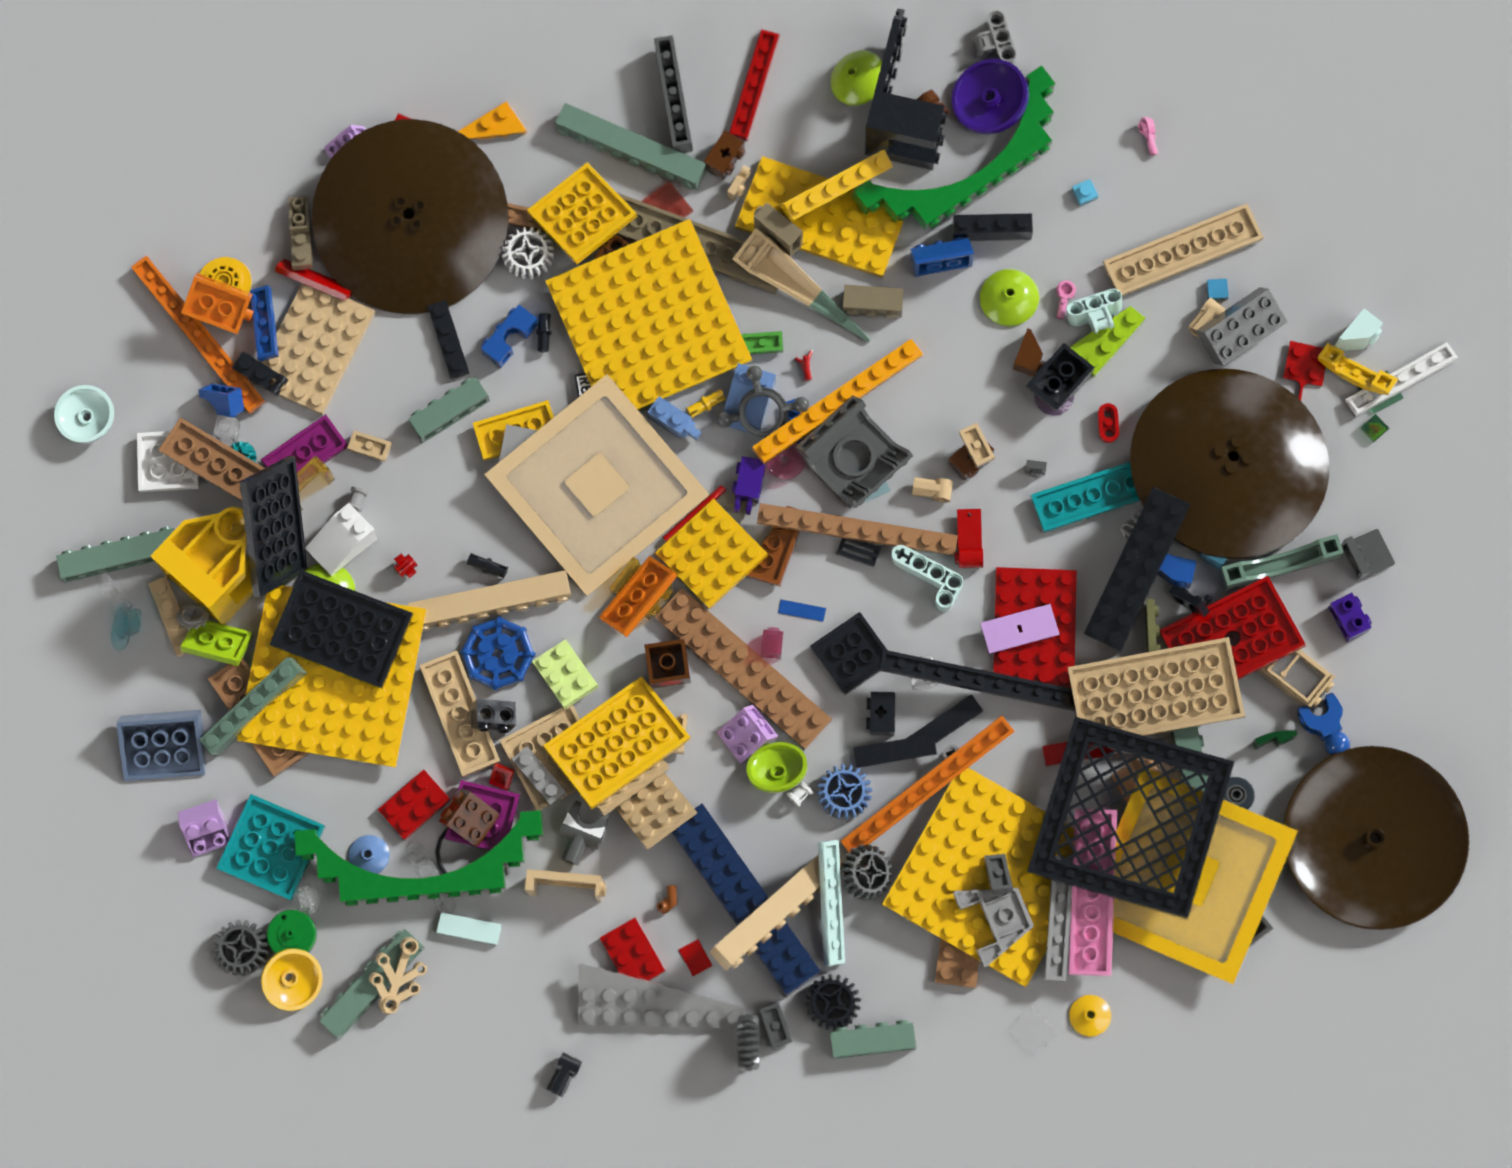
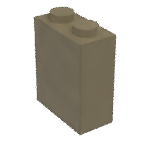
M767 202L763 207L759 206L754 212V229L759 228L792 258L803 245V231Z

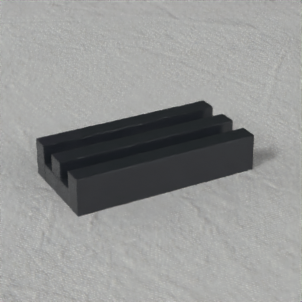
M842 538L836 555L875 567L881 547L863 541ZM845 541L875 551V553L846 544ZM846 548L848 550L872 557L873 560L871 561L863 557L842 551V549Z

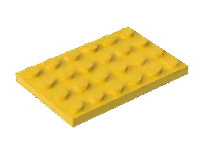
M641 676L544 744L543 747L592 810L691 740V738Z

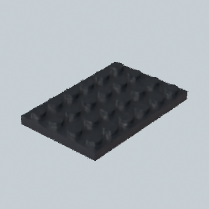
M287 456L240 481L252 581L251 586L254 597H262L298 576L301 570L305 571L307 569L296 460L294 456Z
M301 570L269 645L383 689L414 614Z

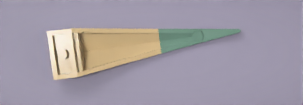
M755 228L733 257L736 263L747 272L801 301L862 339L870 341V338L774 240L759 228Z

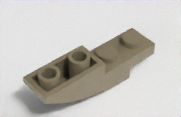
M308 195L289 197L293 271L313 269V237Z

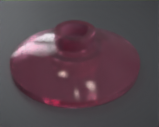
M798 443L793 444L766 463L771 474L779 479L787 480L798 476L802 472L805 461L795 448ZM782 457H787L789 462L787 464L782 463Z

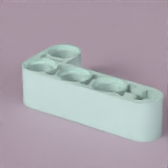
M904 545L895 546L891 554L892 563L939 588L940 590L935 599V606L941 612L949 611L962 590V576ZM901 553H903V554H904V557H901L900 559H898V558H897V555H900ZM919 561L923 563L924 567L916 569L913 567V563ZM939 571L942 576L940 578H933L931 572ZM951 580H956L959 586L952 588L948 583ZM942 597H946L949 599L950 603L947 605H942L939 602V599Z

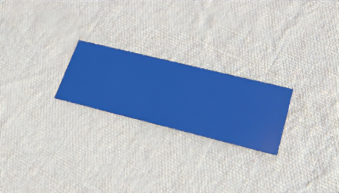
M781 599L778 613L824 622L826 608Z

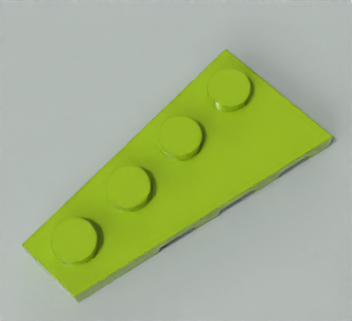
M1129 306L1112 318L1114 328L1100 330L1097 334H1094L1092 331L1070 346V348L1095 367L1092 375L1095 377L1146 318L1132 306Z

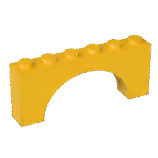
M885 149L773 208L788 220L793 221L892 168L893 165Z

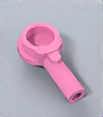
M1143 117L1138 123V129L1146 137L1150 156L1158 154L1154 141L1155 124L1152 118Z
M1065 280L1060 282L1056 288V293L1060 298L1056 318L1064 320L1068 300L1072 299L1076 293L1075 285Z

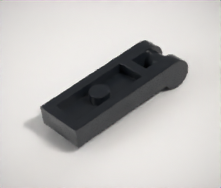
M245 352L241 353L232 366L233 370L277 397L281 392V387L289 381L282 374L277 373ZM273 379L277 380L274 385L270 384Z

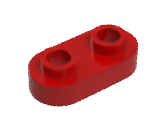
M1111 403L1101 405L1098 410L1099 437L1104 443H1113L1119 436L1118 409ZM1109 412L1111 417H1105L1104 413ZM1110 431L1112 436H1106L1105 432Z

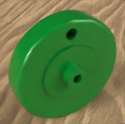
M285 910L278 913L270 921L266 934L267 942L275 954L286 949H301L309 953L316 943V926L305 913L298 910Z

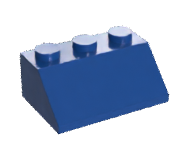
M957 237L950 242L937 241L933 245L925 246L920 244L910 249L914 277L972 267L974 251L969 238Z

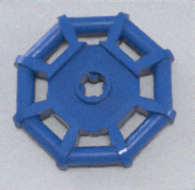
M502 616L476 626L473 625L463 648L460 649V654L463 657L469 674L468 678L493 688V691H498L499 688L518 681L522 682L532 659L536 656L528 638L527 629L503 619ZM495 627L497 630L496 633L484 636L482 633ZM502 627L514 632V636L510 637L502 633ZM478 636L481 642L477 650H473L471 648ZM521 639L525 651L519 652L515 642ZM495 649L503 650L501 658L497 659L496 656H492ZM471 656L478 657L480 666L476 669ZM519 657L524 658L517 671L514 668L516 661ZM483 670L494 674L493 680L481 675ZM509 671L512 672L513 675L499 680V675Z

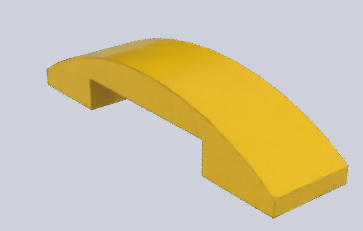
M1329 343L1325 345L1317 359L1337 376L1357 387L1370 392L1389 395L1398 381V378L1382 370L1376 373L1345 357V351Z

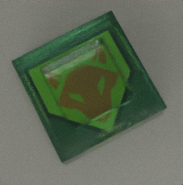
M1375 414L1360 429L1375 443L1390 428Z

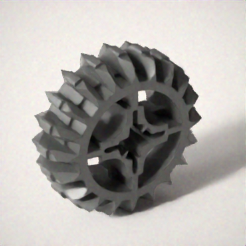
M866 844L865 846L858 845L857 848L850 849V853L845 854L847 860L841 861L844 868H840V871L844 874V876H841V880H845L843 887H849L847 893L854 894L855 898H861L862 900H873L876 897L882 896V892L888 890L886 885L892 883L889 880V876L894 874L889 872V869L893 866L891 864L888 865L887 862L890 858L884 857L885 851H879V847H872V845ZM867 870V872H871L872 874H866V872L861 871Z
M237 920L236 927H234L233 923L229 922V930L222 927L221 929L224 934H216L220 941H213L214 945L219 946L213 949V953H219L214 959L215 961H221L219 963L220 968L226 966L225 972L229 973L232 970L234 976H237L239 970L240 974L245 976L246 969L252 974L253 966L260 969V966L257 964L258 961L265 963V959L261 956L268 955V952L263 950V948H267L269 945L266 942L262 943V941L266 940L267 936L261 935L263 932L261 928L255 930L257 926L255 923H252L249 927V921L247 920L244 921L243 926L241 921ZM241 932L236 941H228L232 935ZM247 933L254 936L256 948L248 945ZM242 943V945L245 946L247 949H244V951L241 950L240 953L234 947H237ZM225 948L234 952V964L227 959ZM254 954L248 962L240 964L246 955Z
M751 1014L740 1015L737 1026L738 1067L740 1070L745 1071L757 1070L759 1067V1018L757 1015Z

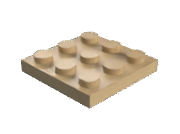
M665 772L615 808L647 850L697 814L693 806Z

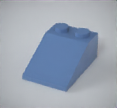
M738 363L724 412L729 414L738 413L740 401L746 393L754 389L752 381L747 377V370L750 366ZM762 370L761 387L774 389L776 374ZM756 396L747 403L745 410L746 418L753 427L761 429L771 398ZM740 421L732 422L728 426L749 433Z

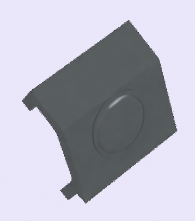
M853 395L795 447L809 469L849 509L862 505L872 493L876 492L885 481L892 478L894 473L905 466L913 457L910 450L896 444L870 418L864 409L866 407L864 401Z

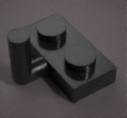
M1173 586L1170 589L1169 593L1175 602L1188 608L1192 613L1195 612L1205 617L1210 612L1206 606L1213 599L1209 595L1202 598L1199 595L1193 596L1185 588L1179 589Z

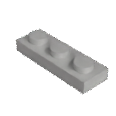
M528 746L512 758V761L550 806L567 794Z

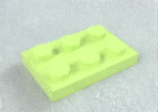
M566 639L532 661L564 709H567L599 688Z

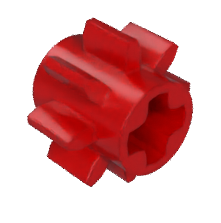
M401 553L394 558L396 564L393 568L402 578L405 575L411 578L417 573L414 568L418 565L409 554L403 556Z

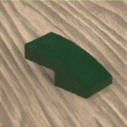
M1293 730L1275 731L1255 738L1252 744L1256 750L1271 741H1274L1276 746L1279 747L1296 738L1298 733Z

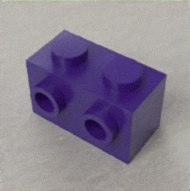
M1352 592L1331 602L1328 606L1347 642L1369 632L1372 628L1370 617L1363 613L1361 601L1357 596L1354 597Z

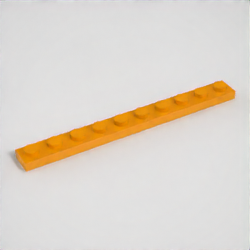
M912 339L908 340L811 406L806 412L799 414L752 447L753 451L763 464L767 463L815 430L852 395L861 399L921 358L923 353Z

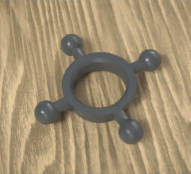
M751 366L747 370V377L752 381L754 389L744 395L740 401L738 413L729 414L728 412H721L718 414L716 421L723 428L730 426L732 422L740 421L749 433L766 438L785 425L788 411L796 410L797 412L804 413L809 409L810 404L805 397H798L794 402L786 403L783 396L776 390L761 387L762 370L758 366ZM756 396H766L774 400L780 412L777 424L765 430L753 427L748 422L745 413L749 400Z

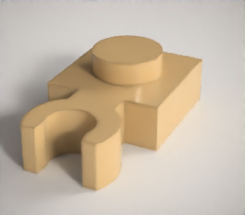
M743 165L739 175L735 177L727 191L730 200L735 202L737 197L742 196L745 190L744 183L751 173L749 172L750 168Z

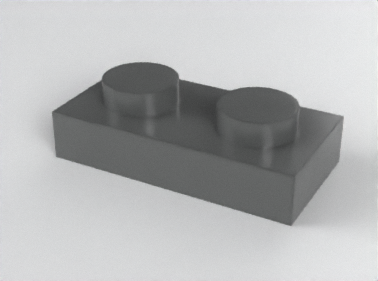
M1005 854L985 856L984 863L992 895L1012 893L1013 886Z
M779 1002L759 1009L772 1048L775 1049L792 1043Z

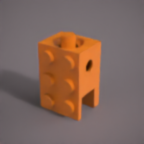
M196 273L181 313L238 334L243 320L250 322L254 311L248 309L253 294Z

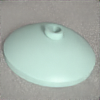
M80 385L69 389L60 397L55 407L54 419L58 430L64 437L76 443H90L100 439L109 431L114 420V407L111 399L101 389L91 385ZM89 415L90 419L85 421V416Z

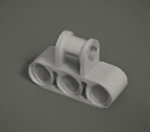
M992 11L987 19L988 31L978 33L972 37V41L976 44L978 50L977 56L982 58L995 54L997 59L1008 61L1014 65L1016 50L1005 16L1001 11ZM997 20L1000 22V24L995 25L992 23V21ZM1001 37H1002V38L1006 39V41H1004V42H999V41L997 40V38H1001ZM1009 55L1011 59L1006 60L1002 56Z

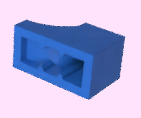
M211 383L198 390L199 397L206 399L212 404L216 410V415L234 418L238 413L244 411L241 388Z

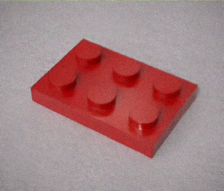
M423 769L383 804L378 811L404 840H407L448 804L451 799Z
M636 918L600 937L619 973L650 981L666 972Z

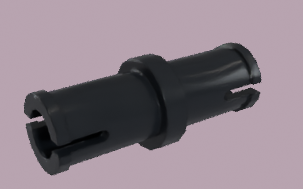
M470 553L467 560V565L481 569L483 573H491L503 579L509 568L508 566L493 562L491 558L485 559L473 553Z

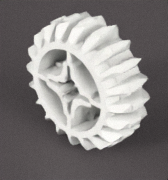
M523 227V232L520 233L516 229V235L509 234L510 240H505L506 246L502 247V252L504 253L502 254V259L505 260L504 266L509 267L508 271L510 273L515 271L516 277L522 274V279L524 280L529 275L530 279L533 280V274H537L540 277L541 270L547 273L546 266H552L550 260L554 259V254L552 253L555 250L551 246L552 241L550 239L547 240L548 235L546 233L541 235L540 229L534 233L533 227L529 231ZM529 241H535L539 243L542 247L533 246L529 243ZM523 242V245L514 251L515 247ZM527 246L531 254L529 255L530 260H528V257L526 255ZM541 255H543L542 258L536 264L533 265L534 260L536 258H540ZM515 260L524 261L527 263V266L520 265Z

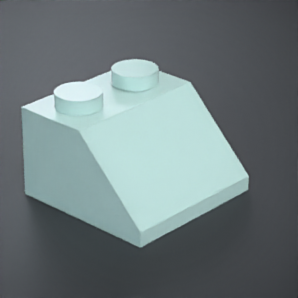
M1364 308L1339 337L1335 347L1343 351L1364 350L1368 345L1373 346L1382 332L1380 328L1383 322Z

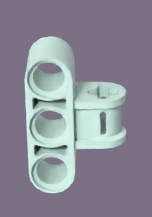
M1109 289L1070 302L1067 305L1068 323L1074 327L1089 323L1094 334L1106 328H1114L1111 316L1120 313L1122 310V294L1117 289Z

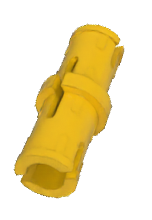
M718 389L707 397L702 396L698 402L685 409L693 419L704 411H710L711 407L725 401L726 397L723 396L722 390Z

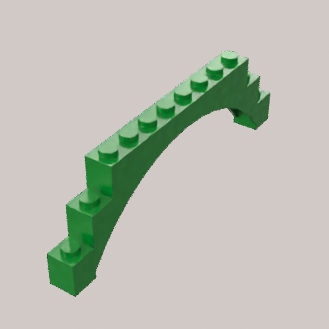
M1042 65L1026 75L1029 101L1018 129L1005 149L992 162L975 174L950 185L923 190L888 188L873 184L868 180L853 190L852 198L865 215L869 212H876L882 205L895 223L899 220H906L912 213L924 231L928 228L933 229L941 223L940 220L945 217L947 219L952 217L961 206L962 208L967 207L973 198L983 196L987 193L988 188L998 186L1003 182V178L1008 175L1010 177L1019 171L1018 168L1023 165L1028 166L1035 160L1034 157L1039 154L1043 156L1050 150L1049 147L1052 139L1043 127L1052 121L1051 118L1054 111L1045 99L1053 93L1056 83Z
M541 810L520 812L519 820L503 840L487 854L471 864L437 876L396 878L369 872L344 860L318 837V831L315 829L294 831L296 856L302 857V860H314V856H317L318 879L323 880L324 883H335L336 879H339L340 902L345 903L346 906H356L360 901H366V904H378V900L384 899L387 900V903L399 902V898H407V901L420 900V896H428V899H439L440 895L448 894V897L452 898L460 897V893L469 892V896L481 895V891H489V894L502 893L501 890L506 889L505 865L508 864V868L520 867V863H525L523 838H527V841L530 842L539 841V837H544Z

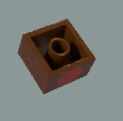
M685 639L644 644L649 682L652 689L691 683Z

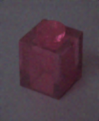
M769 627L768 630L763 629L761 657L782 658L784 632L780 631L779 628Z

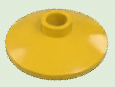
M1085 995L1078 998L1072 1004L1069 1019L1072 1027L1079 1034L1093 1037L1100 1035L1107 1029L1111 1020V1012L1107 1003L1100 997ZM1092 1011L1095 1015L1094 1018H1088L1087 1012Z

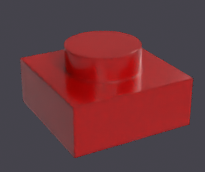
M496 763L493 766L489 784L504 790L510 789L515 770Z

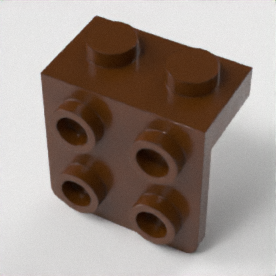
M461 788L454 794L451 804L442 811L438 822L452 829L473 846H479L498 819L499 813L472 792Z

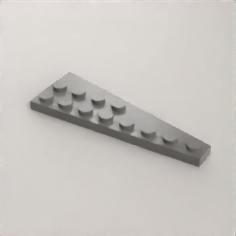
M579 963L578 1025L738 1028V1018L740 1015H744V1006L712 999L701 994L697 995L686 992V990L667 987V985Z

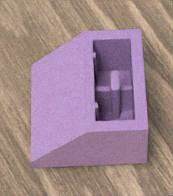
M217 799L178 812L179 826L193 857L227 846L230 834Z

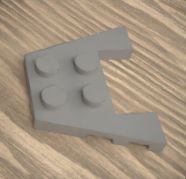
M1013 888L1012 893L993 895L991 890L953 892L959 910L980 903L996 943L976 951L983 968L991 964L1034 927L1018 888Z

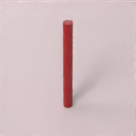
M723 485L719 486L662 537L665 542L675 535L711 500H717L727 491Z

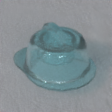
M123 603L118 604L115 609L111 630L112 645L116 650L121 651L127 646L129 638L141 629V610L128 608Z

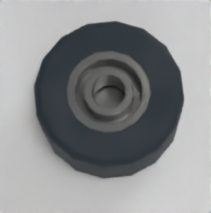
M1231 777L1224 800L1248 810L1255 799V791L1252 785L1241 777Z

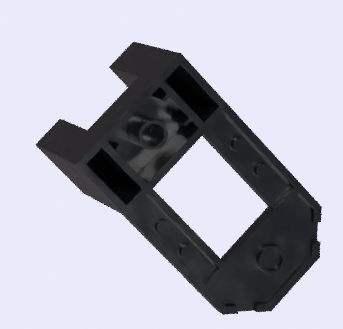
M897 8L866 124L865 155L871 156L885 149L890 161L933 170L934 164L938 165L941 153H938L939 146L943 147L945 135H942L941 125H945L947 113H944L945 106L892 94L893 86H891V81L896 79L898 68H895L896 62L901 60L902 40L906 34L908 19L905 17V10Z

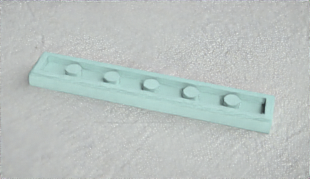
M839 840L818 842L824 965L832 966L845 963Z

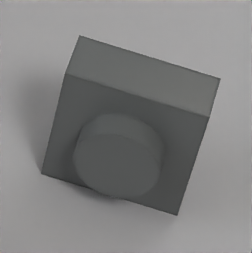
M1027 460L1025 473H1029L1030 476L1034 477L1045 475L1047 462Z

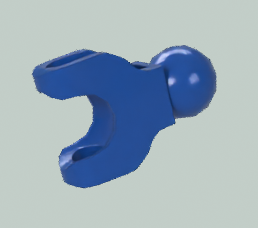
M1329 693L1324 698V704L1327 709V713L1324 715H1314L1307 706L1297 708V716L1304 730L1319 736L1330 755L1350 749L1349 738L1341 732L1340 719L1343 708L1334 693Z

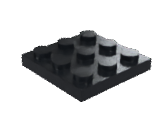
M860 612L810 645V648L845 696L880 672L878 670L881 651L883 649L887 650Z

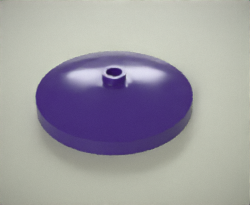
M987 59L971 65L957 79L952 92V107L958 120L970 131L984 135L1000 133L1012 127L1024 114L1029 101V88L1024 75L1015 65L1001 59Z

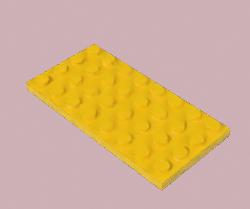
M762 156L735 228L752 234L755 230L754 212L759 206L763 207L767 202L772 207H775L828 178ZM855 188L791 221L803 231V245L799 250L883 278L904 223L901 220L895 223L882 205L876 212H869L865 215L852 198Z

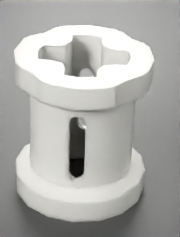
M801 781L791 793H787V796L795 805L800 807L801 802L808 795H812L813 791Z

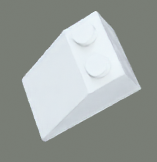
M348 503L330 518L307 545L305 550L330 576H333L374 543L377 537L375 529Z

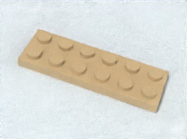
M458 651L419 665L462 777L491 767L496 763H501L489 731L481 732L478 729L471 728V705L476 700Z

